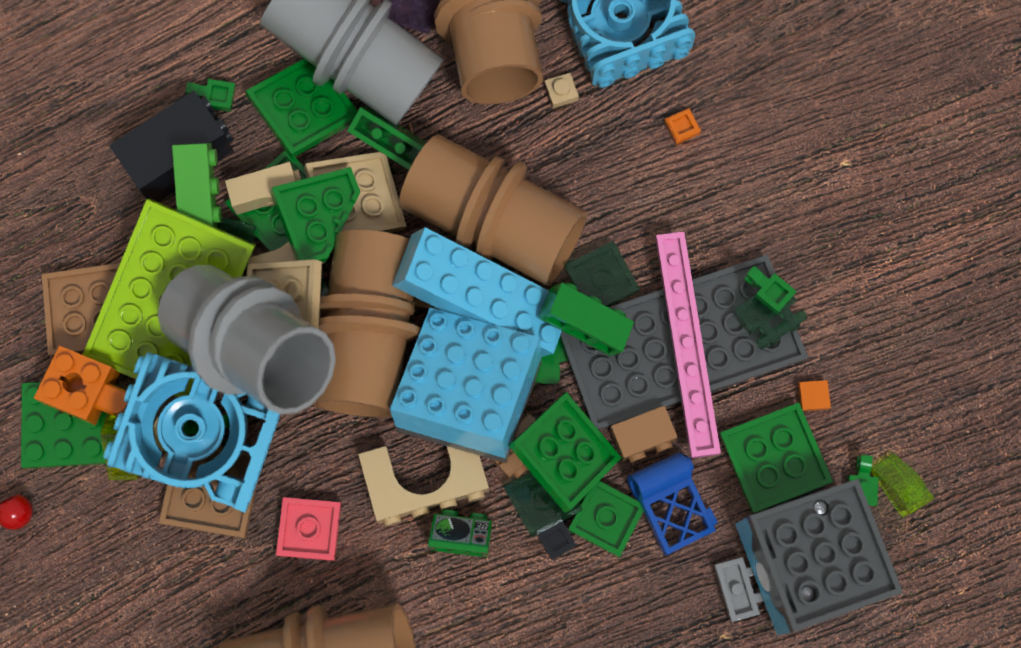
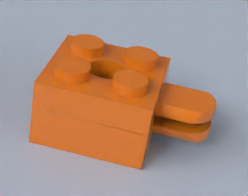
M62 346L58 347L34 396V399L44 405L95 426L102 411L118 416L119 413L125 412L128 402L124 401L126 391L115 386L120 375L119 372L111 366Z

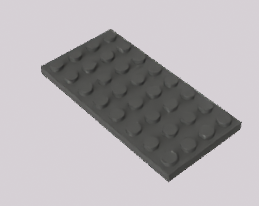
M768 254L692 279L711 392L808 359L788 305L786 304L776 315L755 297L759 289L750 286L744 281L746 274L753 266L758 268L768 279L771 278L775 272ZM664 289L609 307L610 309H618L624 312L627 318L634 321L624 350L619 354L608 356L561 331L560 338L588 417L598 430L611 427L664 405L667 408L682 403Z

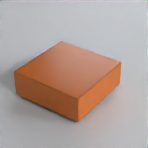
M690 108L664 120L676 145L701 133Z
M828 380L798 383L800 406L803 412L829 410L831 408Z

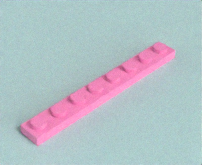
M677 232L656 235L655 239L690 457L699 458L720 455L721 451L685 233Z

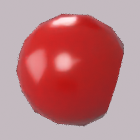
M17 494L0 502V526L7 530H17L30 522L33 515V507L27 497Z

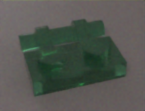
M755 296L733 311L749 334L760 329L763 336L755 341L760 350L769 345L774 346L780 341V337L789 331H796L800 328V324L808 319L803 310L793 314L789 307L797 302L794 296L777 315ZM780 315L783 322L772 328L769 321Z

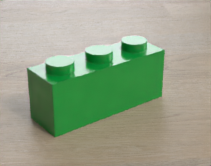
M360 107L347 130L408 170H410L415 158L427 143L397 124L395 126L371 107Z
M561 282L549 289L538 316L542 321L608 356L623 352L634 321L627 318L624 312L606 307L600 299L594 296H586L579 292L575 285Z

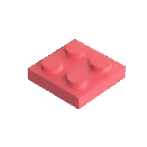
M283 497L276 556L335 561L342 503Z

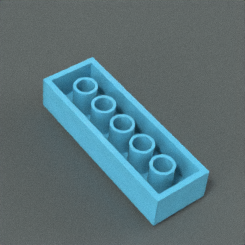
M426 227L411 235L392 286L442 311L540 337L542 357L555 352L561 330L538 318L549 290Z

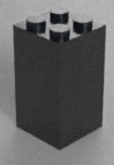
M195 91L190 92L109 145L146 199L159 202L176 191L172 145L212 143V149L217 150L218 163L234 153L230 144L234 140L229 134L228 128L221 118L216 116L213 107L205 96L199 98Z

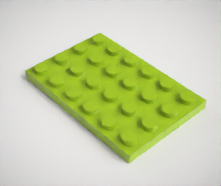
M147 199L83 355L111 366L117 372L134 379L138 377L134 370L139 357H145L148 352L192 366L190 355L169 341L160 328L158 309L160 299L167 285L180 272L195 265H212L234 278L243 277L256 245L154 200ZM189 379L185 391L176 393L174 396L182 397L189 395L195 379Z

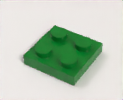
M599 481L586 494L568 531L620 558L643 513V508L639 501Z

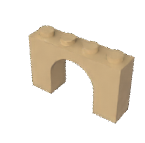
M287 162L226 180L225 184L231 205L238 215L265 206H275L270 193L271 188L302 180L299 169L293 170L291 163ZM288 241L277 250L251 257L248 264L296 261Z
M386 446L358 454L376 521L379 524L384 523L385 527L402 522L401 517L412 514L413 518H419L430 514L428 509L440 506L441 510H446L457 506L456 501L468 498V502H473L485 498L484 493L489 492V487L480 456L447 446L451 461V470L447 481L442 487L432 493L414 494L405 490L397 482Z

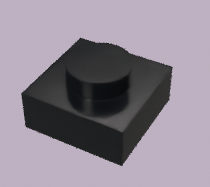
M563 520L537 534L551 561L577 547Z

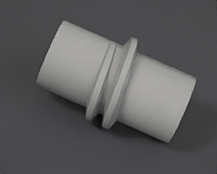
M271 0L260 20L259 26L316 67L313 83L317 86H322L333 79V90L336 93L341 94L349 91L395 126L401 121L444 61L443 57L388 17L392 6L390 0H384L375 7L369 3L370 0Z
M195 265L180 272L167 285L160 299L158 320L161 331L169 341L190 355L193 370L208 387L227 395L247 394L271 411L281 415L291 414L312 405L324 393L333 376L336 358L333 343L326 333L301 318L300 309L290 294L257 276L234 278L212 265Z

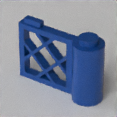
M677 452L629 475L627 479L630 490L640 502L664 555H668L715 532L714 525L718 523L711 507L705 508L692 480L694 467L691 459L681 452ZM687 487L691 495L688 507L675 502L679 490ZM671 495L670 500L664 498V497H666V496ZM658 500L669 504L664 519L654 515L650 504ZM673 507L687 512L682 526L669 522ZM692 514L701 517L705 529L699 532L687 529ZM667 526L681 531L677 543L671 546L668 545L664 536ZM686 533L691 535L685 538Z

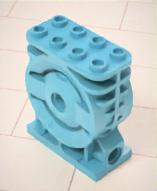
M559 0L568 4V22L573 40L578 46L580 56L584 57V65L591 74L592 84L600 88L607 87L614 83L616 79L622 77L626 79L634 77L643 69H656L670 59L680 60L689 55V50L694 43L696 35L694 30L688 27L689 19L687 15L682 14L683 6L681 1L595 0L591 14L585 16L592 0ZM623 13L627 17L624 19L617 18L615 14ZM665 17V20L655 22L652 33L643 43L636 47L633 46L634 43L642 40L647 34L651 21Z
M150 352L145 357L140 356L134 370L138 377L134 385H129L125 394L124 401L128 402L127 408L124 413H119L114 425V430L118 431L117 436L113 442L109 441L104 453V459L108 460L107 466L125 470V472L134 473L143 478L179 488L205 486L211 500L246 512L281 414L267 409L250 396L246 405H243L240 398L247 394H224L221 404L225 408L230 422V433L226 446L216 458L199 465L195 477H189L194 461L202 460L213 454L224 438V417L220 409L214 404L219 391L208 387L196 374L192 366ZM189 379H195L190 394L171 401L160 414L157 425L158 438L163 448L168 452L166 462L162 468L159 466L163 453L157 446L153 432L155 416L160 406L169 397L185 391ZM247 414L266 420L263 423L255 445L246 443L248 436ZM188 420L196 421L199 426L197 435L193 437L186 435L183 429L185 422ZM243 450L249 452L251 460L244 479L225 473L239 459ZM213 480L219 481L216 491L211 483Z

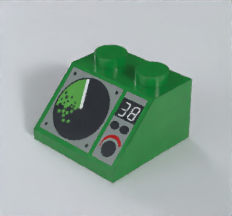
M441 510V514H434L428 547L431 551L488 558L492 520H487V515L470 513V518L459 517L457 511Z

